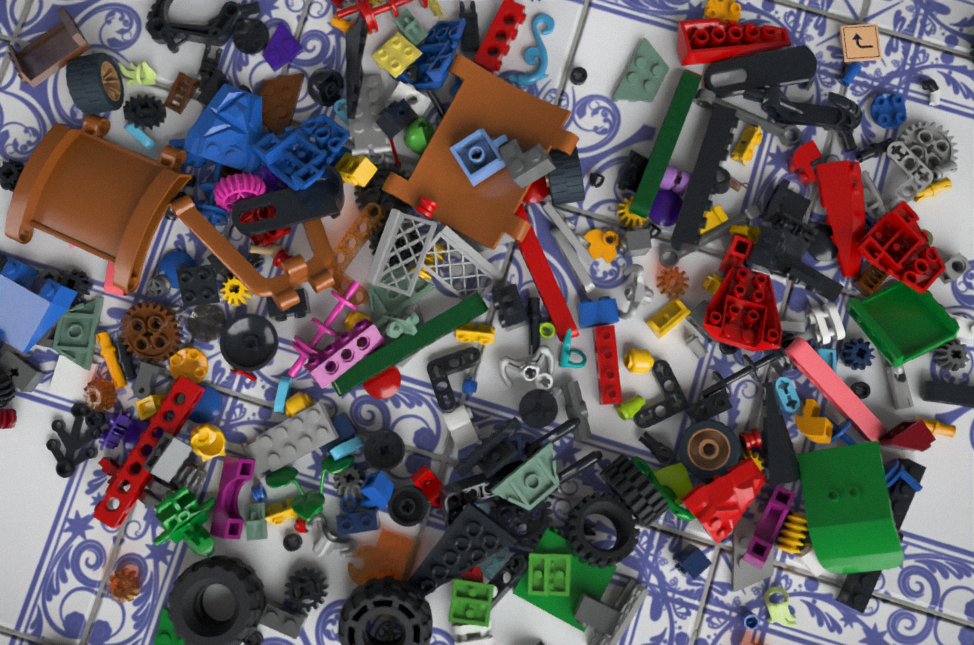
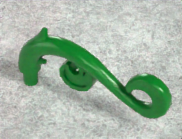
M634 456L631 459L643 474L649 476L650 481L666 500L669 510L674 515L684 521L696 519L689 509H684L675 502L677 500L676 493L667 485L662 486L651 468L642 458Z

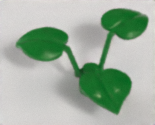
M331 454L326 456L321 461L323 469L321 471L319 493L316 490H310L305 494L295 478L299 474L298 470L290 466H285L269 473L265 481L267 486L274 489L283 488L291 482L295 483L301 495L291 501V508L299 517L309 522L314 514H318L323 510V504L325 503L323 495L325 473L334 474L344 470L355 460V457L349 454L335 461Z

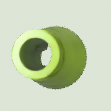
M637 395L619 403L616 412L622 420H630L645 405V400L641 395Z

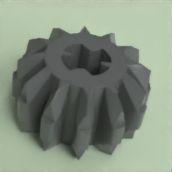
M956 339L950 340L947 344L935 349L934 351L938 355L934 359H939L937 366H943V369L946 371H958L959 368L966 367L965 362L970 360L966 357L970 353V351H965L967 344H960V340Z
M184 460L173 480L189 489H198L206 481L208 473L201 465L190 460Z
M353 464L351 468L346 467L338 472V475L333 476L335 481L333 487L337 489L338 495L344 493V498H347L351 494L355 498L356 492L362 494L360 489L366 480V475L362 474L361 467L356 469V466Z

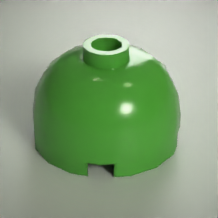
M425 116L414 119L408 124L405 131L404 143L407 148H410L417 155L423 154L435 133L430 122L426 123L424 120L427 118Z

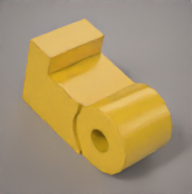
M720 205L714 207L711 212H707V225L705 229L701 230L700 235L728 220Z

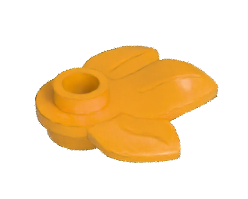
M594 229L584 235L585 240L591 244L588 250L593 259L603 257L606 263H610L615 259L617 255L616 246L619 242V236L615 231L607 230L603 232L599 229ZM611 237L613 239V242L608 243L606 241V238Z

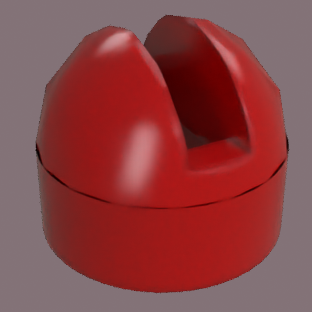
M301 517L296 519V524H294L295 530L300 533H308L306 520Z

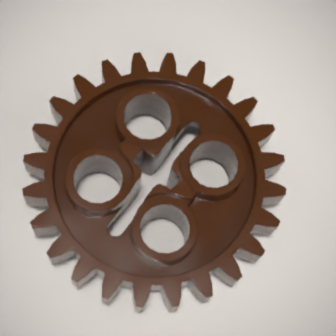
M148 301L142 304L138 303L129 308V311L123 314L126 318L120 321L124 324L119 327L120 330L124 331V334L120 335V337L126 339L122 344L129 345L127 351L133 350V357L140 355V361L146 358L147 363L153 360L155 363L163 362L173 356L179 350L177 346L182 344L178 339L184 337L183 334L179 333L183 327L177 326L181 320L174 319L176 313L170 314V307L163 309L164 303L158 306L156 301L150 304ZM156 318L160 320L161 325L157 323ZM138 320L142 323L143 327L139 325ZM160 337L164 339L165 344L161 342ZM142 339L146 341L147 346L143 344Z

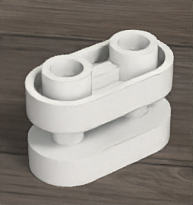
M833 302L824 304L822 311L819 307L808 309L806 319L812 326V336L816 343L818 342L820 345L830 343V337L835 341L845 338V330Z
M489 619L488 627L456 622L452 624L453 634H459V639L454 641V645H494L493 635H487V630L492 629L491 619ZM479 632V636L467 637V633Z

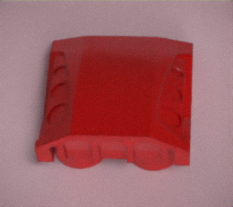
M273 206L249 211L240 218V222L247 224L275 217L276 209ZM292 226L249 237L253 245L267 247L283 236L291 234Z

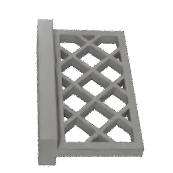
M392 208L365 281L373 286L382 287L411 297L437 223L405 214ZM404 219L411 220L413 227L404 231L402 227ZM424 225L431 226L429 232L421 236L418 228ZM416 230L419 238L409 242L406 234ZM404 236L407 244L397 249L395 244L397 239ZM421 242L423 249L415 254L411 246ZM409 248L412 256L403 261L400 252ZM397 254L400 263L391 267L389 264L390 257ZM415 260L417 264L415 270L408 273L405 264ZM402 266L406 274L396 279L393 270ZM390 272L394 281L388 284L381 283L383 276ZM406 278L410 282L407 291L401 289L398 283Z
M442 225L439 229V232L432 239L427 254H434V265L423 263L422 266L462 301L467 299L466 291L477 290V293L483 299L494 284L504 276V274L446 225ZM440 237L446 241L447 250L436 251V242ZM458 251L461 254V262L451 263L450 252ZM447 252L448 263L437 264L436 253ZM464 264H473L475 266V274L465 275ZM452 265L462 266L461 276H452ZM448 266L449 277H440L438 275V267ZM479 276H487L491 279L490 283L485 287H479ZM476 277V287L466 288L465 278ZM462 278L463 289L455 290L452 285V279Z
M630 578L612 606L622 613L612 637L607 634L603 637L595 633L588 645H617L647 597L648 590Z

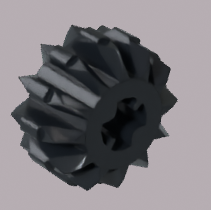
M10 159L9 162L2 161L3 166H0V185L2 189L14 192L25 165L20 161Z
M73 269L72 272L65 271V277L59 276L62 280L59 283L78 292L73 302H77L78 299L84 300V294L90 295L87 290L93 288L92 285L88 284L91 278L86 277L87 274L85 272H79L77 269Z

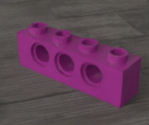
M365 318L358 321L348 332L341 334L335 342L327 345L318 355L311 357L303 366L314 382L324 389L383 343L384 339L374 323Z

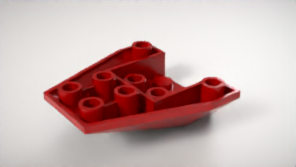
M733 264L705 309L703 327L714 340L749 351L780 348L782 327L770 275Z

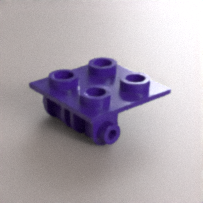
M122 408L118 412H113L109 419V429L104 428L99 438V443H101L100 450L103 449L106 443V447L112 450L118 447L124 434L114 428L127 431L125 427L128 428L133 420L131 418L133 414L129 412L122 414Z

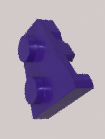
M280 22L262 56L271 69L276 72L304 52V50L284 23Z

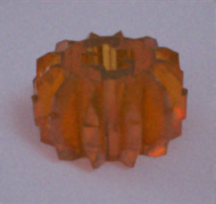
M669 266L667 271L662 270L660 272L662 276H658L656 280L661 283H658L656 287L663 288L660 291L661 295L667 292L666 298H670L673 295L676 299L679 297V294H685L684 289L689 288V285L684 282H687L689 277L683 278V275L686 273L684 270L679 273V267H675L673 270ZM674 279L676 282L672 286L670 285V282Z
M100 378L87 384V387L84 388L86 394L83 397L86 398L85 404L89 405V410L103 412L113 408V404L117 402L115 396L118 394L115 393L116 386H112L111 381Z
M124 568L122 571L120 569L114 572L115 575H111L108 578L111 583H107L106 587L110 588L111 591H108L107 595L113 594L112 601L119 599V603H125L126 600L128 602L134 600V596L140 594L138 589L143 586L138 583L141 577H135L136 571L132 570L129 572V568Z

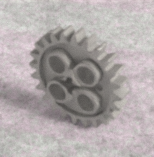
M925 121L923 124L921 122L915 125L912 124L908 129L906 128L902 131V134L897 138L898 142L903 143L930 170L935 166H941L951 160L956 161L958 159L954 156L958 150L953 149L957 143L951 142L954 136L948 137L949 130L943 132V125L936 128V122H933L930 126L928 121ZM899 146L898 149L894 151V153L899 154L900 158L897 160L901 161L908 154L905 152V154L902 155L899 152V150L901 149ZM910 158L904 161L905 168L913 169L915 161ZM919 166L915 171L911 172L913 176L915 173L920 175V178L918 180H921L923 178V181H928V174H921L919 172V170L922 169L921 166Z

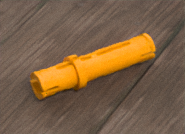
M108 332L99 333L95 337L99 343L100 354L104 357L115 389L124 388L128 384L117 361L116 347H113Z

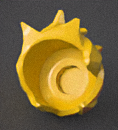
M202 423L200 426L197 425L192 429L189 446L193 448L192 451L196 455L202 457L203 462L215 456L226 455L224 446L226 438L219 427L214 424Z

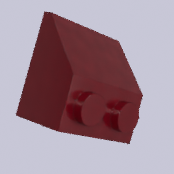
M918 419L902 421L886 432L878 441L880 446L922 452L929 449L931 443L936 438L924 421Z

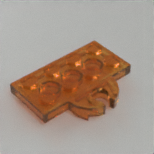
M382 529L376 547L362 546L351 556L353 558H362L364 566L356 568L353 563L348 562L349 576L353 582L360 586L366 583L367 580L375 577L381 579L385 576H394L393 579H405L419 542ZM379 614L387 619H390L391 616L390 614Z

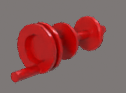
M355 0V5L335 13L337 18L341 19L358 12L361 20L366 21L367 32L371 35L372 30L378 32L376 15L390 11L393 19L398 17L397 7L414 0H385V4L373 9L368 0ZM418 0L423 8H428L427 0Z

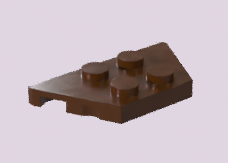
M304 73L263 81L259 94L262 97V124L276 136L286 132L285 128L291 126L305 79Z

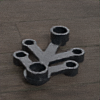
M76 403L71 408V413L75 420L70 437L65 430L66 423L63 420H55L51 424V428L57 432L67 449L64 456L59 449L61 442L58 439H50L46 443L47 449L51 450L58 462L56 472L62 478L73 476L79 464L87 459L96 458L98 455L97 448L87 447L83 454L74 458L76 450L92 440H98L103 432L100 428H92L88 434L79 439L84 418L90 412L89 406L85 403ZM82 407L85 409L83 414L80 413ZM58 422L61 424L60 429L56 427ZM96 430L98 431L97 437L94 436V431ZM53 441L56 443V446L54 448H52L51 443ZM92 449L93 455L89 456V450ZM67 464L69 465L68 471L65 470Z

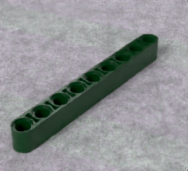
M684 69L628 212L647 219L702 75Z
M476 293L417 327L415 335L405 334L358 361L331 382L340 397L484 314L489 309L481 295Z

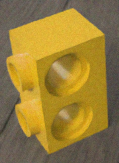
M347 152L334 167L340 173L343 183L347 182L353 186L358 185L362 187L366 186L378 170L367 157L360 155L352 156L351 153Z

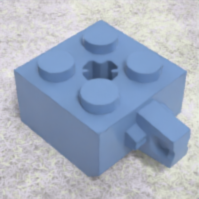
M483 128L472 133L449 149L474 187L506 166L499 148L507 144L509 140L505 134L497 139L495 137L490 139Z

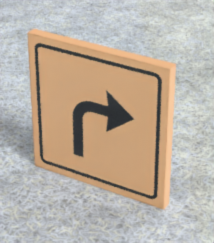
M877 24L840 26L844 62L882 59Z

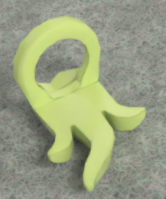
M145 61L139 62L137 67L131 62L130 67L134 71H127L118 62L122 73L132 79L126 82V87L132 84L149 86L156 83L157 75Z
M781 587L768 589L764 594V600L770 613L767 621L774 623L776 618L784 626L795 627L796 623L793 620L796 619V616L789 612V595L787 591ZM773 593H781L785 599L783 602L774 604L769 602V597Z

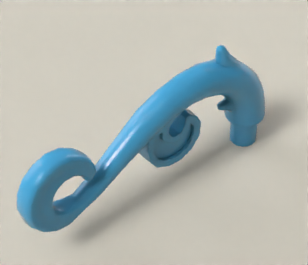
M540 14L532 22V32L537 47H530L525 51L524 61L528 65H535L537 59L534 57L538 56L540 63L537 70L531 74L527 72L525 75L519 74V76L510 74V82L517 83L520 86H529L548 77L545 74L548 66L547 50L538 33L537 25L540 22L545 23L547 28L542 30L541 34H550L555 27V22L551 16Z

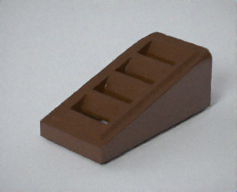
M179 72L164 103L165 106L182 114L200 82L187 74ZM184 82H189V86L185 85ZM181 87L187 90L186 93L180 91ZM179 94L183 96V99H179L178 97H176V95ZM175 100L180 103L179 107L173 104L172 101Z
M871 264L852 285L865 297H869L878 289L889 274L886 272L882 273L876 266ZM874 270L881 277L878 278L872 271ZM868 275H870L876 282L874 283V282L868 277ZM864 280H866V281L871 285V287H869V286L864 282Z

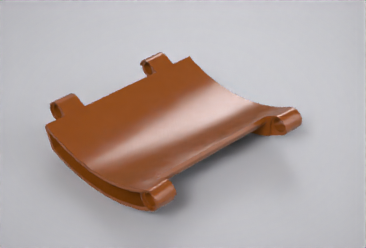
M457 53L447 72L450 71L463 82L408 181L390 171L381 189L413 208L420 204L421 196L432 200L439 205L432 213L433 219L475 242L495 250L503 234L522 242L531 227L530 223L514 215L531 184L521 188L512 179L507 166L473 187L449 148L483 128L490 139L493 137L497 139L504 134L509 142L516 138L526 151L540 143L548 152H550L551 148L559 149L569 154V156L580 138L574 133L562 129L571 114L570 110L551 104L509 84Z
M95 114L86 115L82 129L70 124L56 123L37 145L18 179L7 213L5 235L21 244H27L31 241L34 228L92 253L114 263L113 286L125 292L133 293L139 286L147 251L160 221L170 206L169 202L175 199L192 178L191 174L179 170L186 161V152L174 146L166 145L161 152V157H158V160H154L103 138L110 130V121Z

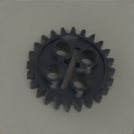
M383 162L382 167L379 168L375 164L378 170L366 186H355L359 190L354 192V195L359 197L355 202L356 204H361L358 209L360 211L364 210V216L370 214V221L376 217L377 223H380L381 219L387 223L391 209L387 210L384 208L387 202H392L394 204L393 209H397L405 214H408L406 208L412 209V206L391 194L382 196L381 192H386L381 189L383 184L376 183L380 177L387 179L390 171L408 181L410 176L405 177L406 170L400 172V166L393 169L392 163H390L389 167H386ZM374 193L377 195L375 200H367L370 194Z
M498 496V500L492 499L495 507L489 508L494 512L490 516L519 537L518 541L513 544L514 547H517L519 542L522 547H525L527 541L532 546L533 539L540 542L539 535L546 536L543 530L550 529L547 522H553V519L548 516L553 514V510L547 509L552 504L550 501L545 502L548 496L530 511ZM539 509V514L536 517L530 516L532 510ZM506 512H512L509 519H503V515ZM521 512V513H524L525 515H524L523 517H521V516L518 515V513ZM521 524H526L524 532L520 533L517 531Z

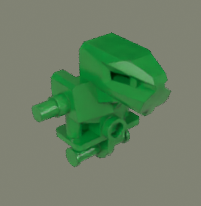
M182 485L173 494L168 493L165 495L166 499L153 506L157 511L155 517L161 522L164 530L158 537L152 540L156 547L169 539L174 543L183 540L191 551L199 556L209 557L215 552L214 541L210 533L202 526L208 521L206 512L216 504V500L213 497L199 505L197 498Z

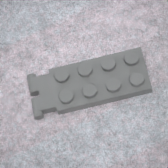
M381 74L363 76L355 119H348L351 142H355V148H351L352 156L369 154V149H374V153L391 152L390 144H386L385 140L388 137L375 122L381 117L379 113L385 108ZM344 78L345 94H346V103H347L346 78Z
M319 402L256 436L257 441L251 444L246 442L241 446L248 459L256 460L253 472L257 480L265 477L263 473L266 471H277L339 438L323 402Z

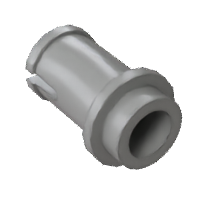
M951 160L941 166L933 167L931 170L933 179L942 180L946 175L956 172L958 168H955L958 167L956 162Z
M692 334L685 339V345L689 346L697 358L700 359L708 351L698 340L699 336Z

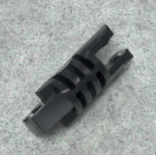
M207 43L196 80L201 81L198 89L201 92L217 70L223 49L218 48L215 59L209 58L208 54L210 53L211 45Z

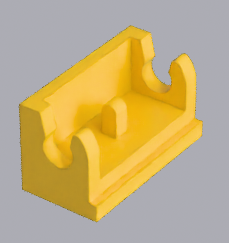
M674 298L645 324L659 339L688 316L691 311L679 299Z

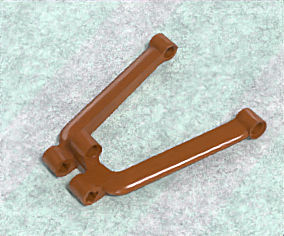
M188 194L169 202L176 218H180L250 292L259 297L271 296L281 311L300 302L294 288L308 281L315 293H319L335 284L331 273L326 269L332 262L333 252L321 218L302 223L313 257L305 262L302 255L297 254L281 262L284 274L273 278H265L196 209Z

